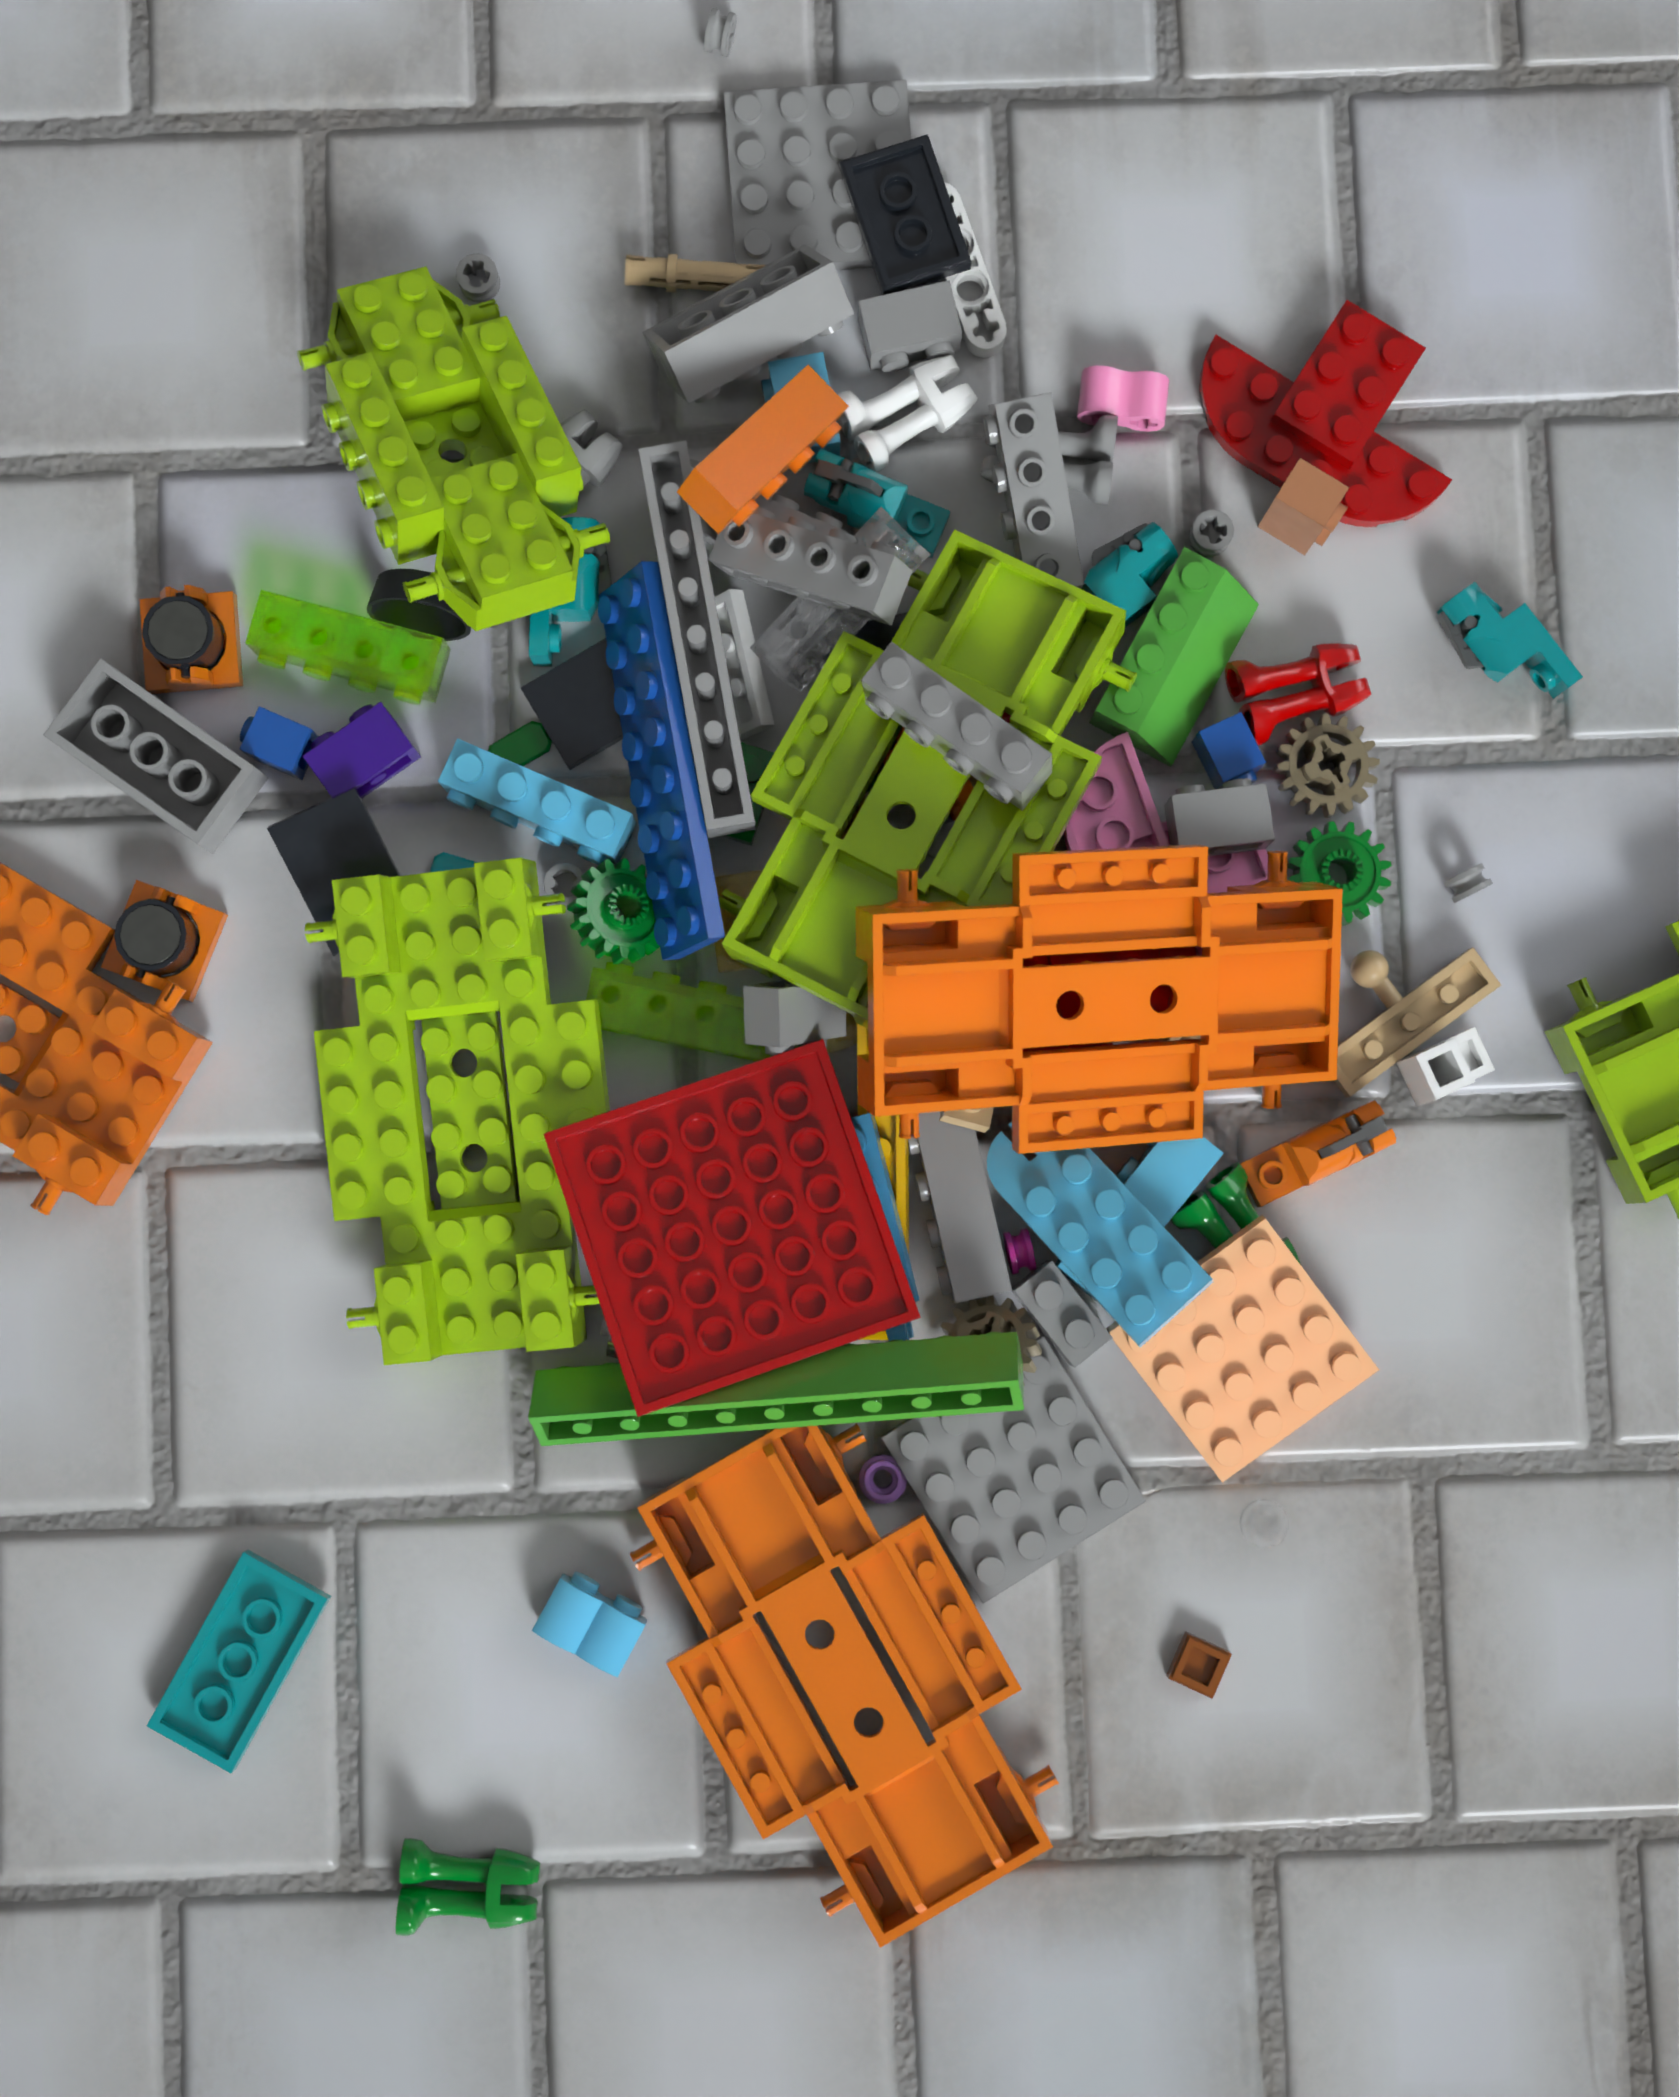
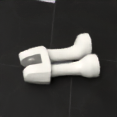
M953 355L930 359L910 366L907 379L869 400L860 401L851 391L838 393V396L849 406L838 419V422L847 440L850 442L854 440L855 453L863 466L877 473L889 464V455L899 446L932 426H935L938 432L944 433L957 423L976 403L978 397L968 383L955 386L942 394L939 388L952 381L960 371ZM917 401L920 407L917 410L880 430H869L882 420Z

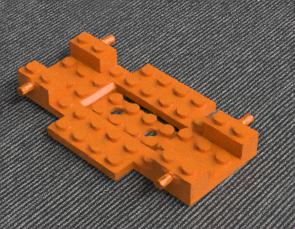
M1200 844L1012 853V904L962 906L953 901L925 902L919 900L917 889L918 870L898 869L896 870L897 900H892L884 905L855 906L856 956L867 962L868 1054L857 1055L858 1104L875 1117L899 1115V1137L904 1139L920 1137L919 1113L1012 1106V1149L1018 1154L1203 1138L1204 1091L1262 1086L1261 1107L1266 1109L1282 1108V1084L1337 1080L1343 889L1319 882L1295 883L1287 880L1288 851L1275 850L1267 851V880H1262L1254 885L1227 886V892L1207 893L1208 846ZM1189 946L1202 947V956L1177 955L1170 958H1130L1122 961H1083L1073 964H1036L1023 967V958H1032V956ZM1160 985H1168L1173 991V1001L1165 1011L1156 1012L1150 1004L1151 993ZM1070 990L1077 992L1081 1002L1078 1012L1070 1018L1060 1017L1056 1009L1057 1000L1060 995ZM1200 1036V1039L1023 1052V1048Z
M0 862V974L64 1011L61 1017H58L0 982V1017L10 1016L16 1024V1032L11 1040L0 1042V1073L19 1083L16 1090L0 1083V1142L15 1151L12 1155L13 1157L35 1169L41 1178L46 1181L30 1205L33 1209H39L38 1212L49 1216L63 1191L75 1193L94 1205L114 1206L213 1042L179 1023L171 1015L183 994L187 991L179 985L168 980L153 1005L140 1000L93 972L94 967L112 940L115 929Z
M856 1423L833 1438L820 1425L767 1429V1432L690 1477L686 1479L683 1477L643 1500L637 1509L654 1540L634 1552H630V1556L634 1562L644 1555L651 1553L636 1562L635 1566L639 1571L662 1557L666 1559L708 1635L705 1639L668 1659L666 1664L762 1839L764 1840L807 1815L844 1882V1885L824 1897H820L824 1909L826 1908V1913L831 1917L836 1912L855 1902L881 1948L1051 1849L1053 1845L1048 1831L1037 1814L1034 1797L1054 1785H1058L1059 1782L1049 1765L1024 1780L1019 1773L1012 1769L1001 1747L997 1746L980 1714L1021 1691L1022 1688L924 1513L880 1537L857 1496L856 1488L844 1469L842 1454L867 1441L863 1433L846 1441L861 1432L859 1425ZM837 1566L845 1575L934 1736V1739L927 1743L869 1641L866 1632L863 1630L845 1598L842 1589L830 1571ZM761 1611L856 1781V1784L853 1786L849 1785L755 1615L757 1612ZM815 1620L829 1622L834 1630L832 1642L822 1648L810 1645L805 1636L807 1626ZM864 1708L878 1710L883 1718L881 1729L871 1736L859 1733L854 1725L856 1714Z

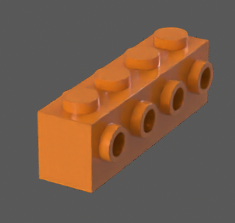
M807 365L692 470L677 490V493L718 535L732 521L740 527L759 508V504L755 500L760 495L769 500L785 484L788 479L783 475L784 472L788 469L794 474L799 472L815 455V452L811 449L815 443L823 449L839 433L842 427L836 421L849 406Z

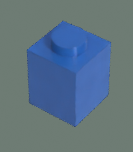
M259 706L255 716L248 717L241 729L240 742L242 744L239 749L249 758L302 781L309 767L303 755L311 750V743L319 736L311 728Z
M1242 712L1199 731L1191 741L1214 789H1222L1223 783L1235 779L1248 778L1253 783L1258 780L1255 773L1266 763Z

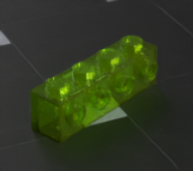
M265 590L260 591L245 642L258 655L257 661L267 666L285 669L286 663L303 667L302 673L323 681H330L331 675L348 679L350 687L368 693H375L377 687L394 692L393 697L395 699L413 705H420L422 699L436 703L451 651L442 637Z
M606 962L605 969L597 967L592 969L586 1000H598L601 1030L754 1062L772 1056V1054L765 1053V1046L745 1044L744 997L726 994L727 986L708 981H699L698 988L680 985V976L653 971L652 978L633 975L634 967L620 963L617 965L613 964V962Z

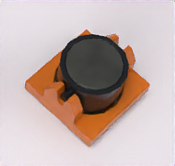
M184 585V590L179 591L168 586L160 591V597L139 599L145 690L151 694L243 686L237 595L233 591L207 593L203 588L192 585ZM225 649V652L221 657L219 663L211 670H209L208 668L216 663L222 650Z
M136 880L125 909L117 921L114 936L101 968L163 991L169 980L187 990L182 996L183 999L194 1002L228 915L161 887ZM186 913H188V914L191 916V918L193 919V921H194V922L196 923V925L198 926V931H199V936H200L199 946H197V940H198V938H197V933H196L195 925H194V923L191 921V919L189 918V916H188ZM191 959H193V961H192V963L190 964V966H188L186 969H184V970L181 971L180 973L174 974V975L165 976V977H162V976H161V975H166V974H170V973H175V972H177L178 970H180L181 968H183L184 966H186Z

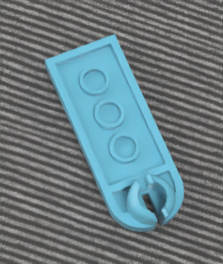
M1011 1122V1123L1008 1124V1125H1009V1127H1010L1011 1130H1012V1122ZM1001 1131L991 1143L987 1155V1171L993 1186L1140 1348L1213 1283V1279L1090 1148L1034 1152L1036 1157L1029 1161L1023 1154H1018L1012 1149V1142Z

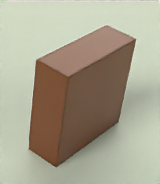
M1185 1631L1166 1676L1172 1681L1213 1699L1232 1654L1224 1648Z

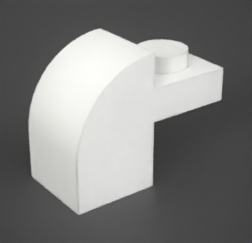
M1475 1027L1396 1062L1416 1106L1438 1100L1474 1083L1475 1079L1495 1070Z

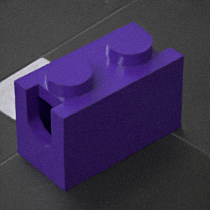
M382 702L375 706L368 704L359 708L350 716V723L336 733L330 731L322 734L311 743V750L303 755V758L331 797L356 786L361 798H364L421 758V755Z

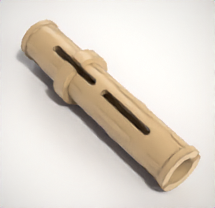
M626 254L625 285L666 288L667 292L676 293L677 289L718 292L763 268L765 264L678 259V254H668V258Z

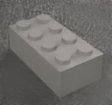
M803 245L642 333L666 383L688 404L693 401L695 403H702L714 398L720 392L719 387L734 379L742 381L753 377L761 370L760 365L775 357L782 359L797 353L802 348V342L813 336H827L836 332L843 326V320L854 315V312L833 261L810 247Z
M101 658L43 734L179 832L213 854L268 780V777L255 766Z

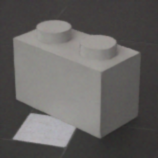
M950 280L858 301V322L870 371L882 369L884 372H895L907 367L909 362L954 355V352L960 351L962 330Z
M1244 778L1223 783V789L1205 791L1204 785L1201 784L1188 785L1176 789V795H1171L1164 805L1170 846L1197 844L1208 846V856L1266 849L1275 840L1267 784L1252 785L1251 779Z
M786 980L743 986L745 1044L765 1046L766 1054L777 1055L794 1049V1045L801 1047L822 1039L827 1047V1039L846 1036V1011Z
M1046 1260L1036 1270H1033L1012 1287L1011 1292L1027 1310L1068 1365L1074 1368L1113 1338L1053 1261Z

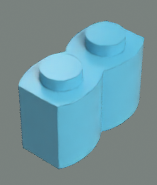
M577 1571L574 1572L572 1577L562 1574L532 1631L550 1643L577 1655L596 1668L618 1677L646 1626L647 1619L640 1615L643 1608L633 1600L617 1594L615 1600L604 1596L598 1592L600 1584L585 1574Z

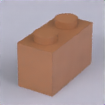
M1300 458L1257 527L1305 556L1314 542L1322 547L1330 533L1333 532L1348 507L1340 502L1349 487Z

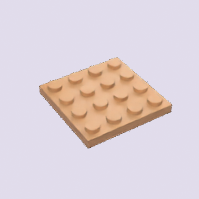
M1263 1215L1259 1216L1197 1262L1213 1279V1283L1141 1348L1116 1321L1106 1328L1113 1337L1114 1342L1222 1483L1379 1371L1378 1367Z

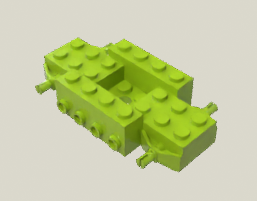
M426 266L337 289V302L332 305L328 341H325L324 345L301 351L298 350L297 356L303 371L325 365L327 403L321 405L323 418L329 432H337L342 441L339 443V450L347 471L355 470L359 478L356 484L365 510L373 509L377 520L374 521L375 530L383 549L391 548L398 565L436 554L434 572L423 578L403 582L406 597H408L409 603L436 594L439 601L444 600L469 627L479 631L575 601L579 558L584 557V549L609 543L610 534L604 522L578 531L577 529L573 530L572 526L561 518V516L577 512L579 491L583 490L581 465L507 315L500 317L495 299L493 298L489 301L470 306L468 304L464 305L461 299L432 279ZM455 450L462 453L465 458L459 462L452 463L442 459L440 455L445 451Z

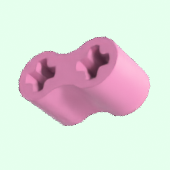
M1098 365L1084 368L1081 376L1077 418L1085 424L1095 425L1101 416L1115 415L1118 416L1117 426L1137 431L1149 432L1160 430L1165 426L1169 378L1164 374L1153 371L1129 372Z

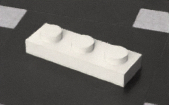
M728 589L715 596V603L740 740H744L775 724L743 590Z

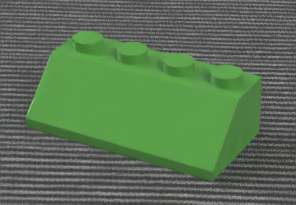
M1184 547L1120 666L1137 673L1134 684L1130 691L1127 692L1110 683L1089 724L1114 737L1128 732L1134 748L1171 767L1259 604L1227 569Z

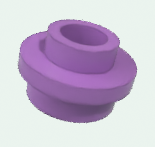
M882 1454L871 1457L863 1464L859 1473V1484L863 1494L875 1503H891L897 1500L906 1488L907 1479L895 1459L890 1455ZM879 1470H887L892 1475V1481L886 1487H879L873 1481L875 1473Z

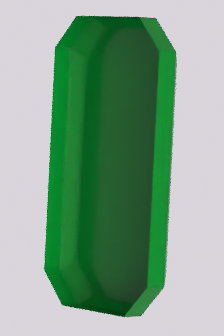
M531 721L489 745L488 752L518 765L525 766L548 753L551 749L552 740L542 723Z

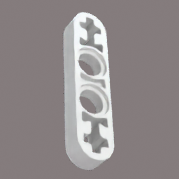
M945 183L960 230L968 248L972 265L970 270L942 278V282L950 280L961 325L962 338L967 349L978 357H992L1004 345L1007 331L1006 322L960 194L951 184ZM965 281H974L983 289V295L976 301H965L957 293L958 286ZM982 311L985 328L988 331L996 330L993 332L991 342H986L983 336L975 337L979 326L976 314Z

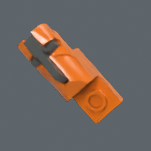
M1375 1100L1368 1102L1328 1122L1320 1123L1241 1162L1240 1164L1248 1176L1247 1188L1256 1206L1262 1207L1395 1144L1396 1136L1392 1128L1388 1129L1382 1117L1385 1113L1381 1106Z

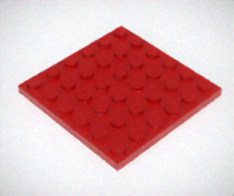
M823 1039L543 1133L637 1417L921 1318Z

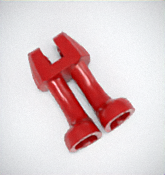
M1329 643L1312 646L1310 657L1279 665L1257 666L1247 660H1235L1228 662L1225 666L1227 689L1230 697L1236 703L1250 700L1280 687L1311 681L1312 689L1277 698L1257 700L1241 706L1239 713L1242 712L1258 746L1269 740L1274 727L1282 721L1321 710L1335 717L1354 708L1372 694L1367 678H1360L1331 686L1328 673L1341 671L1361 662L1358 647L1353 644Z

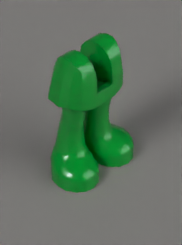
M1236 1162L1210 1179L1205 1188L1230 1214L1240 1229H1243L1257 1219L1259 1215L1246 1193L1248 1181L1246 1171L1239 1162ZM1198 1191L1190 1195L1170 1220L1179 1229L1198 1230L1214 1248H1217L1233 1236L1204 1191ZM1288 1237L1281 1238V1240L1284 1242V1244L1287 1246V1248L1290 1250L1293 1256L1300 1263L1298 1256L1295 1252V1249L1289 1241Z
M405 1838L400 1859L399 1881L403 1886L400 1890L397 1904L396 1935H412L426 1918L440 1915L486 1919L490 1929L507 1928L536 1920L538 1900L528 1895L501 1894V1884L529 1885L537 1883L539 1881L541 1862L521 1853L497 1847L492 1858H466L446 1855L432 1851L422 1840ZM428 1880L486 1883L485 1891H459L415 1885Z

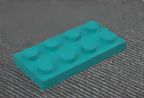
M250 1550L244 1551L146 1726L229 1773L235 1771L332 1596Z

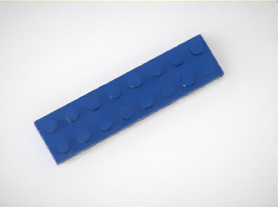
M641 561L599 595L598 616L604 624L607 642L606 662L612 670L615 687L614 707L620 716L623 733L622 753L628 761L631 779L630 799L636 807L639 824L638 845L644 853L647 870L646 890L648 896L652 899L656 921L654 936L657 944L660 946L663 961L681 959L725 938L659 563Z

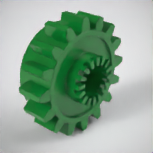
M1329 821L1324 825L1323 835L1314 827L1306 833L1309 843L1298 840L1293 845V850L1299 856L1290 857L1287 860V868L1293 870V876L1287 880L1295 883L1319 882L1342 888V926H1345L1352 922L1353 913L1360 920L1370 915L1367 904L1377 907L1383 903L1384 899L1376 891L1385 890L1391 886L1392 881L1381 877V872L1390 868L1392 864L1391 861H1379L1377 855L1385 848L1383 843L1374 846L1368 843L1372 831L1367 829L1358 836L1354 834V822L1349 821L1343 826L1341 831H1338L1335 822ZM1330 863L1338 864L1345 870L1347 876L1345 884L1335 883L1334 880H1331V876L1328 874Z
M623 858L615 865H613L610 859H606L596 868L592 866L581 875L582 880L572 887L571 892L577 898L567 905V910L574 915V922L570 925L571 930L578 931L582 938L580 941L581 946L588 945L595 951L596 958L600 959L604 955L609 956L613 964L618 965L628 957L631 963H636L645 954L650 955L660 947L654 936L656 921L652 899H650L646 890L645 865L641 864L632 871L630 870L628 859ZM617 907L623 912L624 916L619 915V910L616 911Z

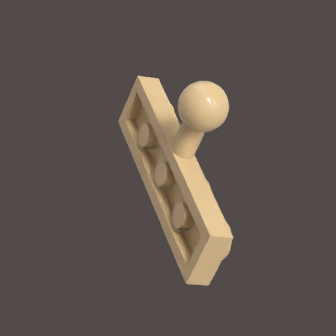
M1472 947L1402 997L1387 977L1389 965L1386 958L1381 953L1373 950L1359 953L1352 960L1350 967L1351 976L1358 985L1372 988L1387 1009L1338 1044L1337 1080L1333 1081L1346 1098L1352 1096L1499 988L1501 983Z

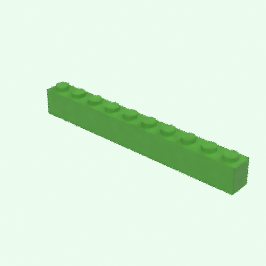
M989 1332L980 1335L940 1336L931 1339L906 1341L897 1339L868 1344L847 1343L637 1417L620 1363L610 1362L602 1365L581 1367L561 1366L555 1369L536 1370L528 1419L540 1445L551 1446L1024 1410L1023 1360L1017 1332Z

